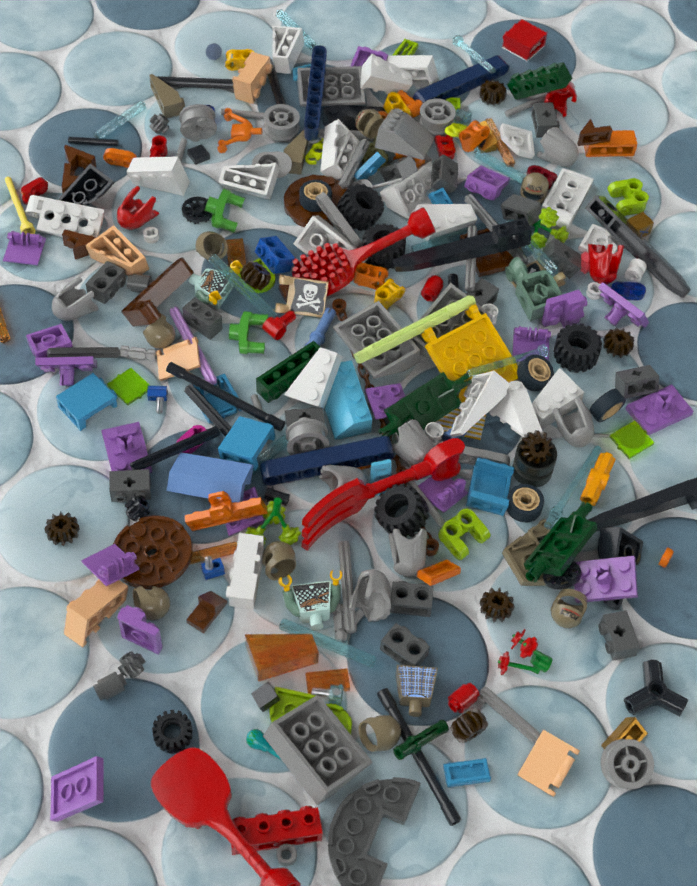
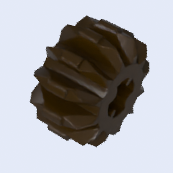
M486 80L480 87L479 95L482 102H487V105H500L506 98L507 90L504 83H499V80Z
M247 262L240 272L241 278L245 283L256 290L264 289L271 280L270 272L257 262Z
M617 327L614 330L610 329L604 336L603 348L607 349V354L612 353L613 357L616 355L620 358L623 355L628 356L634 348V337L631 336V332H625L624 328L622 330H619Z
M535 430L534 434L532 432L527 433L528 438H522L525 445H520V448L525 450L521 454L522 456H527V461L531 462L533 460L534 463L538 464L540 460L542 462L546 461L545 455L552 456L548 451L553 449L554 446L549 445L552 438H546V432L540 434L539 430ZM535 444H538L537 446H540L538 450H535Z
M60 511L59 516L52 514V519H47V526H45L44 530L47 534V539L53 541L55 546L61 542V545L64 547L65 542L72 544V538H78L79 524L77 519L71 517L69 512L63 515Z
M499 587L497 591L491 588L489 592L483 593L479 605L481 606L480 611L485 614L486 619L491 617L494 623L497 619L503 622L505 618L509 619L511 617V612L514 611L515 606L513 604V597L508 596V591L503 593Z
M472 709L453 721L450 729L459 743H466L485 731L488 722L479 709Z

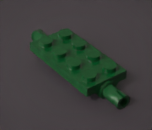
M442 372L383 410L390 423L378 430L379 435L383 433L382 436L390 437L397 433L399 436L398 428L412 419L417 420L424 430L428 423L436 422L452 412L461 404L459 399L460 390L472 383L471 379L466 380L470 376L465 373L457 380L451 381Z
M582 502L579 508L573 511L568 518L560 517L524 563L525 570L528 571L526 573L528 581L537 582L543 573L554 576H562L598 529L596 522L586 519L593 509L590 503L586 502L585 504V502Z

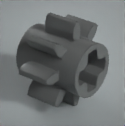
M161 113L158 116L154 114L149 120L151 123L149 127L157 134L160 132L164 134L169 129L167 125L169 120Z
M130 651L119 659L122 665L118 669L123 676L135 678L144 671L142 664L146 661L141 654H134L133 651Z

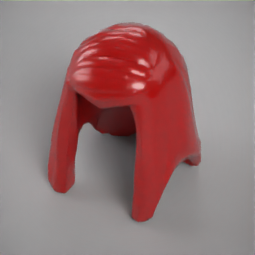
M572 81L569 82L566 88L547 92L544 102H553L554 109L559 111L563 117H566L567 99L572 97V102L575 103L577 101V94Z
M136 186L128 193L117 210V221L122 228L127 230L140 228L159 215L158 211L153 210L156 202L154 196L145 204L140 199H133L140 191L139 186Z
M588 244L589 273L594 282L600 284L603 282L607 285L617 278L624 245H618V251L612 254L613 244H608L607 249L604 245Z

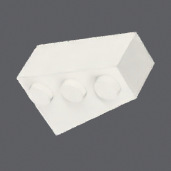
M371 54L362 65L360 88H372L374 92L381 90L385 91V94L390 92L397 93L400 90L407 92L412 86L413 74L383 60L381 57Z
M433 55L388 56L386 60L413 74L412 85L416 89L424 88L439 81Z
M560 368L532 403L541 429L555 422L554 408H558L563 417L577 408L575 398L583 399L584 391Z

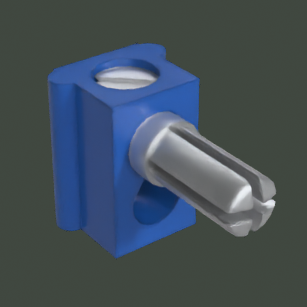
M148 385V401H157L156 413L159 414L160 406L161 414L163 413V402L167 401V386Z
M211 556L205 557V563L201 564L205 580L225 574L221 558L212 560Z

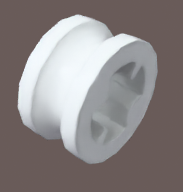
M155 227L144 229V240L147 243H156L159 240L158 229Z
M592 282L588 285L586 291L588 298L592 300L601 298V292L598 289L600 283Z

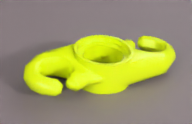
M452 123L445 128L444 132L451 137H459L460 132L467 128V126L461 123Z
M322 141L314 143L305 155V162L307 164L314 165L322 159V152L315 151L316 149L323 150Z

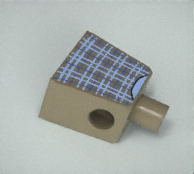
M397 665L396 683L399 704L401 706H409L410 716L419 717L422 715V707H430L437 668Z

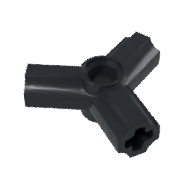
M658 660L643 662L645 687L624 698L625 708L629 713L636 715L651 706L658 705L680 717L689 699L666 687L663 680L661 662ZM651 690L658 692L659 695L653 694Z

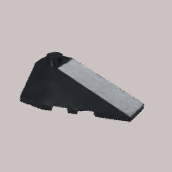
M335 105L323 108V125L325 127L339 119L349 130L359 131L355 125V119L362 110L386 111L384 107Z
M89 164L58 200L88 206L102 197L115 182ZM48 213L46 215L49 219L54 218L53 213ZM69 216L64 217V218L62 219V221H64V220H66L67 218H69Z
M621 527L601 528L598 538L599 559L634 556L636 565L639 564L643 547L641 539ZM624 599L605 600L603 602L607 606L619 610Z

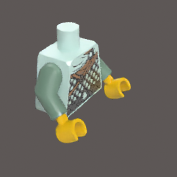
M235 260L226 269L213 270L208 268L205 269L201 276L193 273L190 276L189 283L195 285L196 298L218 310L234 288V274H240V268L243 267L242 264Z
M333 570L330 572L333 584L330 581L291 585L292 578L290 575H287L288 584L285 585L282 582V577H280L278 583L284 588L282 593L286 608L295 617H299L301 623H310L312 630L322 629L323 621L330 619V613L336 610L341 599V584H339V580L342 578L341 570L338 579L332 577Z

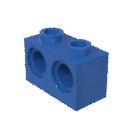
M277 236L260 238L254 251L273 274L290 272L293 260L296 259Z

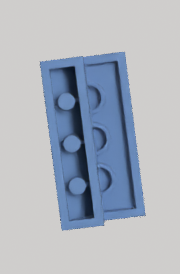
M180 452L169 472L167 491L208 498V495L211 493L225 491L231 497L232 503L242 502L245 484H251L254 465Z

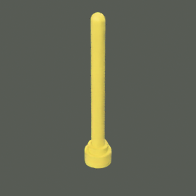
M7 176L5 182L21 221L20 231L21 233L25 232V236L27 233L35 234L34 225L27 220L11 177Z

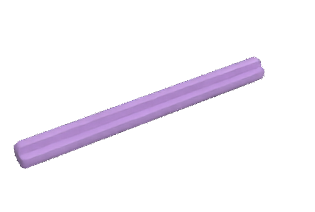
M178 307L171 308L170 315L183 340L189 339L190 343L193 344L192 338L194 336ZM198 345L201 366L199 370L205 381L216 385L217 378Z

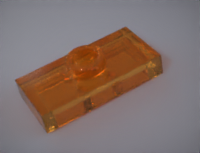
M243 238L227 239L228 267L235 260H238L242 266L246 265Z
M347 668L305 673L308 694H312L313 687L322 689L339 688L342 692L350 691Z

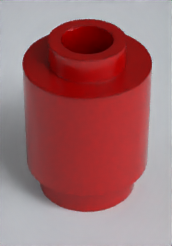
M432 275L427 279L421 290V296L426 301L433 302L438 298L443 288L442 278Z
M472 683L463 684L448 697V706L453 712L462 714L477 701L480 693Z

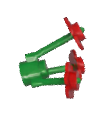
M524 629L521 633L517 631L512 635L511 642H513V645L510 649H513L518 642L521 643L520 657L524 659L533 654L530 660L533 667L509 662V651L503 653V656L499 657L498 668L501 669V675L507 672L508 666L532 671L536 674H539L540 671L545 673L552 664V658L537 650L538 643L536 642V637H529L525 641L522 639L526 631Z

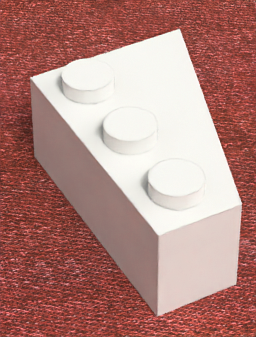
M272 25L275 71L277 73L291 74L305 44L302 28Z
M339 119L325 126L320 171L324 176L333 177L336 180L342 178L360 143Z
M179 157L133 158L127 170L133 185L184 196L190 183Z
M277 163L223 166L218 183L223 188L271 200L280 167Z
M417 204L415 209L416 211L424 207L434 225L436 233L425 238L427 243L468 230V227L470 225L474 226L477 221L471 204Z
M320 347L284 395L318 408L323 407L324 410L343 356Z
M239 533L237 549L234 551L233 556L234 568L230 570L229 580H231V586H227L226 590L229 606L254 609L263 564L264 536Z

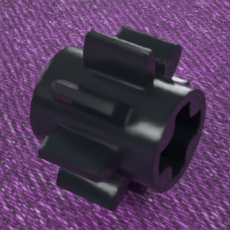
M133 497L125 505L128 508L126 515L133 521L147 517L150 514L148 510L150 505L142 497L137 499Z

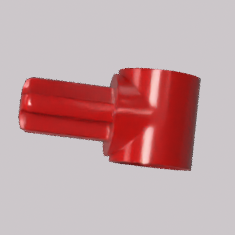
M158 135L152 138L150 157L167 156V139L164 136Z
M288 311L280 318L269 317L264 322L262 329L276 341L280 340L286 333V326L296 319V315L293 311Z

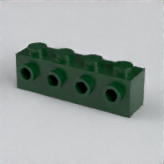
M564 62L553 63L547 67L541 66L535 70L529 69L524 73H515L511 76L507 86L515 100L566 88L573 78Z
M313 340L257 377L256 392L267 403L278 399L290 388L320 346Z

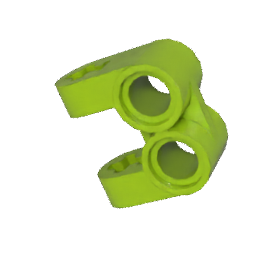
M639 179L620 180L608 185L607 190L612 198L624 197V200L616 204V208L624 216L639 214L645 211L649 196L645 191H642L643 183Z
M470 509L460 510L457 515L446 521L438 532L440 541L460 561L469 555V549L460 539L461 536L469 532L481 544L491 537L488 528ZM461 518L467 520L468 524L463 523ZM447 529L451 530L454 535H450Z

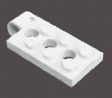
M562 168L541 210L547 207L556 210V215L559 216L556 226H566V229L569 230L594 179Z
M31 195L25 213L30 217L39 219L37 232L62 237V233L66 229L97 238L100 234L105 210ZM48 213L54 214V218L51 220H46L45 216ZM69 216L71 221L67 224L63 223L62 219ZM82 220L88 221V225L85 227H80L79 223Z

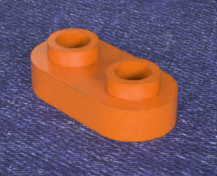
M107 148L103 155V159L108 164L129 168L133 158H137L131 151Z

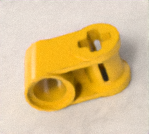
M251 49L228 50L226 52L227 60L225 67L230 71L244 68L246 66L244 62L251 52L254 51Z
M390 92L384 103V110L387 114H389L391 109H401L404 113H408L411 116L409 108L405 105L400 95L396 92Z
M389 278L375 291L374 303L379 301L387 310L403 297L406 288L400 287L394 283L392 278Z

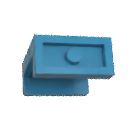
M94 373L56 396L58 408L80 431L86 428L85 420L109 405L113 408L117 407V395L114 390H109L101 377L98 378Z
M239 416L218 447L220 459L254 465L253 471H255L259 466L257 457L268 440L274 441L276 438L273 425Z
M477 458L472 470L466 506L503 516L509 505L507 496L515 468L507 464Z

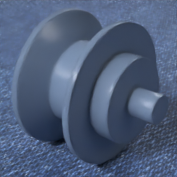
M216 43L209 44L206 48V56L210 60L220 58L222 54L221 47Z

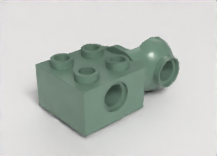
M514 257L509 266L505 268L508 281H514L517 284L515 295L530 322L543 317L547 299L562 295L550 271L541 270L528 274L525 263L519 257Z

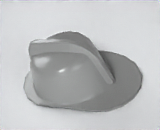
M262 152L257 154L252 160V165L277 163L280 167L277 178L286 176L292 167L291 158L284 152Z

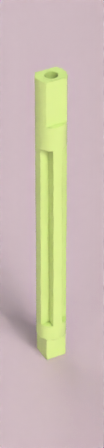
M468 295L363 348V350L353 354L356 362L361 364L423 333L424 330L458 315L460 312L476 304L475 298Z

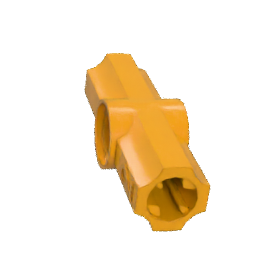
M608 452L600 453L594 468L591 469L586 480V486L580 497V500L585 502V504L588 502L595 506L602 490L604 491L616 460L612 454Z

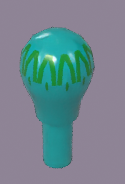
M253 729L247 733L246 742L249 747L269 752L281 760L263 737L264 733L261 730Z

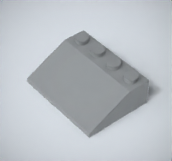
M361 66L326 67L322 106L365 105L364 89L360 88ZM297 68L300 106H306L310 68Z
M391 109L378 129L375 148L424 160L435 140V136L408 113H404L401 109Z
M450 283L420 319L453 302L459 301L467 295ZM476 303L481 315L486 313L491 320L493 316ZM466 310L458 315L432 327L435 336L439 338L473 319L469 318L465 313ZM421 334L411 338L420 349V354L432 360L424 347L428 342L422 338Z
M379 301L333 326V329L353 354L402 329ZM409 339L363 362L362 365L374 379L404 372L420 363V349Z
M319 695L273 721L263 735L317 805L332 796L372 764V760Z

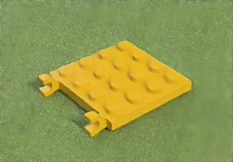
M476 304L470 306L465 311L467 316L473 320L439 338L435 336L431 327L424 330V333L421 334L422 338L428 342L424 347L439 372H444L451 381L457 380L465 373L470 376L466 379L468 381L475 375L495 371L508 383L518 380L517 363L486 313L481 315ZM468 386L460 390L459 399L461 403L466 400L464 393Z

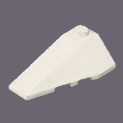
M431 161L417 168V172L403 181L393 183L380 191L387 208L406 219L409 218L410 213L415 211L417 204L425 200V194L431 189Z
M312 216L293 243L306 255H309L308 252L310 250L316 253L318 246H321L324 250L325 243H329L331 247L334 243H337L339 247L346 250L356 249L353 244L320 216Z
M495 371L473 376L471 379L472 383L468 385L464 393L466 400L459 407L462 410L461 414L455 418L450 435L455 437L465 434L505 398L510 383Z

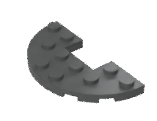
M399 777L385 780L377 779L362 785L361 788L352 794L350 793L342 801L333 816L328 836L330 864L341 886L380 885L388 864L367 854L383 817L402 825L405 824L421 782Z

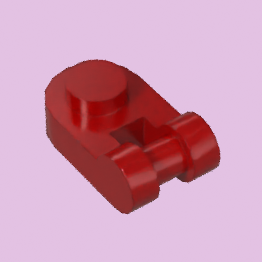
M435 135V144L439 157L444 154L450 159H454L456 151L453 137L449 135L442 137L441 135Z
M39 177L21 188L22 202L28 205L31 195L39 196L46 193L49 185L44 178Z

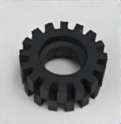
M170 710V714L164 711V716L159 714L157 721L154 720L152 732L157 747L160 746V750L163 752L166 749L167 753H171V750L178 753L179 748L183 751L185 745L189 746L190 739L193 736L191 721L186 714L182 715V711L178 710L175 713L174 710ZM169 725H177L180 727L181 733L176 738H168L164 734L165 728Z

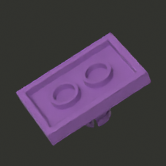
M603 282L600 284L598 289L601 292L600 296L603 298V301L609 306L614 305L611 311L604 317L609 323L616 326L620 319L627 315L630 321L637 327L641 325L645 328L649 324L644 312Z
M93 356L35 358V365L44 370V372H55V369H59V386H73L75 384L74 369L79 368L85 372L93 371V368H97V360Z
M672 384L658 390V392L627 404L625 408L646 436L690 417L694 412Z
M139 422L101 430L111 471L131 470V462L148 455ZM151 466L142 469V470L149 469L150 473L152 472Z
M634 556L576 562L580 566L582 575L580 580L574 585V590L583 593L587 597V602L638 597L636 560ZM575 598L576 603H582L579 599Z
M96 756L51 777V821L59 822L103 802V758Z

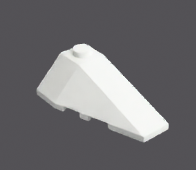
M511 381L507 389V395L489 411V414L493 417H500V422L510 424L511 429L522 437H528V432L534 434L535 430H539L541 434L543 431L527 389L522 382Z

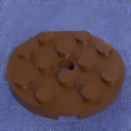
M314 174L294 181L287 188L284 195L285 212L287 216L289 215L293 219L294 223L304 228L312 216H320L333 226L323 211L311 212L301 206L299 191L305 182L309 180H322L331 187L332 202L336 208L338 201L347 190V188L342 189L339 186L340 181L333 177Z
M147 516L138 519L139 521L131 526L127 525L113 542L125 554L127 552H134L137 557L134 563L140 568L121 580L135 588L142 586L145 590L152 589V586L162 588L176 581L187 570L193 555L191 538L181 523L165 516ZM151 549H156L158 551L150 557L147 554V552Z

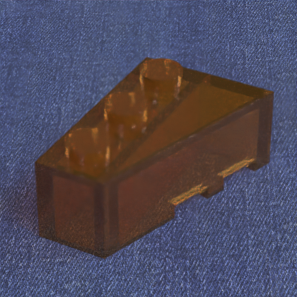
M245 634V646L258 682L318 663L319 651L312 634Z

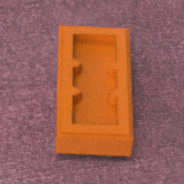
M446 559L417 571V578L432 586L459 575L461 567Z

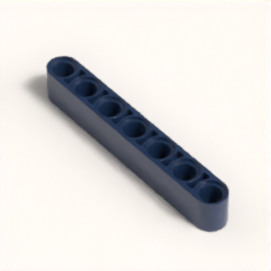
M321 45L315 46L312 50L304 121V137L308 141L317 140L320 130L327 49Z
M499 55L493 56L419 89L412 98L415 101L417 99L421 100L422 103L430 99L446 100L448 98H455L481 86L486 80H495L505 75L509 70V65Z
M380 436L271 459L260 464L262 482L266 486H273L322 475V466L327 465L355 468L368 466L373 462L393 459L394 451L390 437Z

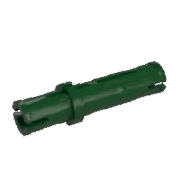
M439 720V722L426 728L419 734L409 736L404 743L394 747L393 753L398 760H403L411 753L419 752L424 745L447 733L449 730L448 724L444 720Z

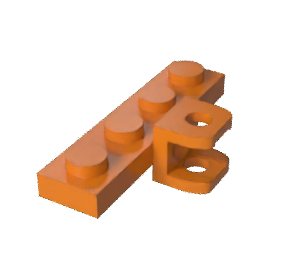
M220 491L208 495V500L211 504L209 510L195 511L192 514L185 515V523L191 531H196L268 514L267 506L261 497L232 503L228 493Z

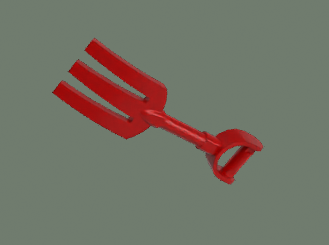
M451 438L433 447L425 455L423 462L415 464L407 470L374 483L365 484L363 480L356 478L336 488L315 504L302 519V525L305 527L302 530V537L304 539L301 542V547L308 551L326 531L340 521L358 513L369 499L386 491L385 489L388 487L391 489L395 484L400 486V484H405L412 480L417 481L429 475L435 481H443L457 476L461 469L459 458L465 449L464 442L459 438Z

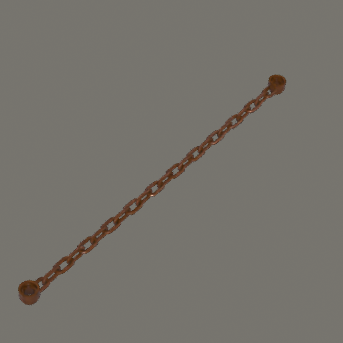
M340 298L335 299L332 302V309L335 310L338 319L344 321L348 318L346 314V301ZM358 363L357 370L360 377L365 381V389L374 387L373 384H370L369 372L365 368L366 373L362 375L361 370H363L364 366L362 363ZM384 418L379 419L381 423L380 429L388 425L385 423ZM395 455L392 459L395 460L397 465L396 473L401 472L402 469L403 471L406 470L401 465L398 455ZM427 532L429 539L426 541V555L434 556L438 553L439 543Z

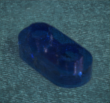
M617 281L611 285V289L626 300H642L646 293V287L637 282Z

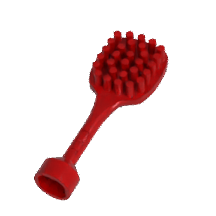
M422 207L410 213L408 225L368 245L346 250L339 247L337 243H334L332 247L329 243H325L324 250L321 246H318L316 253L310 250L308 257L302 254L300 262L298 259L293 260L292 276L328 282L327 296L347 286L354 279L357 266L364 260L412 234L415 237L424 239L436 233L434 225L427 211Z
M188 748L171 757L155 772L151 779V788L157 801L172 818L185 827L200 829L202 826H209L220 833L261 878L260 886L301 885L288 868H271L238 830L228 811V805L232 797L230 784L221 767L210 755L199 748Z

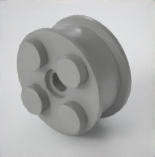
M427 100L421 105L419 123L433 135L442 136L446 134L444 132L445 128L454 123L456 110L446 100Z
M202 104L190 105L184 108L179 115L181 134L193 142L213 136L217 130L214 110Z
M277 104L265 111L263 116L265 122L264 132L269 138L278 142H285L297 136L300 129V115L294 107L286 104Z
M307 417L300 418L292 423L286 430L288 453L295 455L328 448L330 444L327 438V426L319 420Z
M619 739L611 742L604 749L601 756V770L606 780L612 785L625 789H637L644 786L652 777L654 759L650 750L643 743L632 739Z

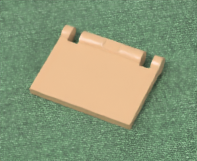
M197 337L192 338L193 344L187 339L163 348L164 355H162L161 350L156 351L160 381L174 377V375L166 372L170 362L185 368L187 371L201 367Z
M543 730L517 776L554 797L556 793L548 789L550 784L559 789L575 761L574 758L567 755L568 752L571 751L578 755L580 751Z

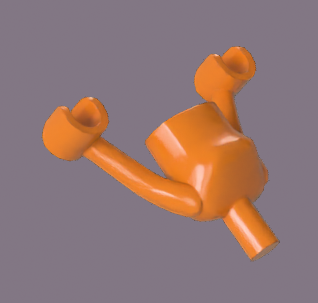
M226 108L224 119L226 121L235 119L241 122V124L232 125L231 139L226 141L219 140L218 152L225 153L227 145L231 143L245 142L252 135H262V128H253L250 121L232 113L230 108Z

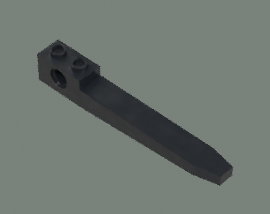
M594 196L585 209L617 241L624 245L636 259L643 260L647 265V270L667 289L684 298L691 289L682 275L626 221L627 218L606 197Z
M526 218L492 226L491 232L407 253L392 260L393 267L396 272L417 271L531 245L532 229Z
M697 478L681 482L588 519V521L597 523L598 529L595 532H598L601 528L615 527L685 504H689L692 510L696 509Z

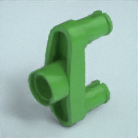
M227 189L222 190L218 199L209 196L204 211L212 213V227L222 228L234 233L238 223L223 218L222 214L225 204L229 203L242 208L245 198L235 195Z
M244 311L239 324L230 323L229 340H239L240 354H264L265 342H250L248 334L249 326L263 325L268 319V314H254Z

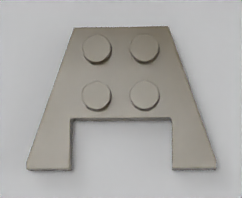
M545 518L539 521L535 527L530 528L522 537L520 536L504 548L502 552L521 586H546L543 574L537 582L528 581L526 578L528 571L524 567L525 561L540 544L539 540H543L551 530Z

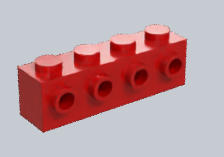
M304 806L297 811L285 809L272 815L260 813L253 818L236 817L233 819L238 830L256 851L279 848L280 845L286 843L294 846L322 841L323 833L318 807ZM231 844L232 855L240 854Z

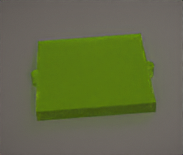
M129 368L122 374H118L115 379L107 383V386L114 390L116 395L127 406L138 398L141 399L147 393L149 385L132 368Z
M635 420L609 436L617 445V449L621 450L628 459L654 445V441L647 435V431L643 430Z

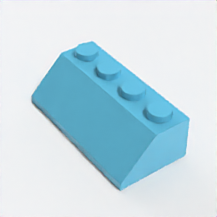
M352 360L340 363L324 408L335 440L371 433L372 417Z

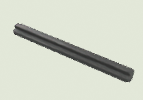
M473 194L465 196V202L471 204L475 214L490 231H492V226L499 225ZM519 248L508 250L513 258L519 257L525 265L528 264L529 259Z

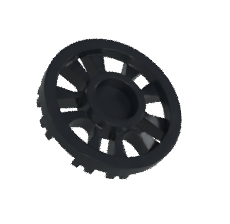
M199 196L187 199L182 204L183 217L190 223L194 222V224L209 221L212 218V213L204 211L208 199Z
M573 560L562 576L543 574V580L549 588L566 589L575 585L580 580L582 573L579 564Z

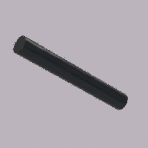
M68 137V143L119 146L118 139Z

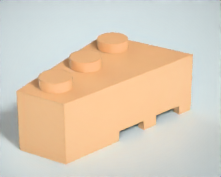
M251 52L244 62L246 66L238 70L240 74L238 77L234 76L232 80L235 99L254 104L256 98L258 99L260 96L261 87L266 83L267 74L271 73L272 64L270 63L269 56Z
M114 225L85 245L92 259L103 264L109 261L124 269L125 274L128 276L133 274L142 275L149 270L145 256Z
M98 579L93 587L86 589L78 599L72 600L68 604L64 635L81 647H84L87 644L86 638L92 631L97 633L100 629L99 623L105 617L109 619L125 602L128 585L118 580L105 586Z

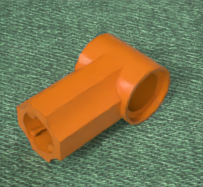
M398 91L397 93L409 108L411 117L419 116L420 108L423 104L422 101L418 99L415 101L405 91Z

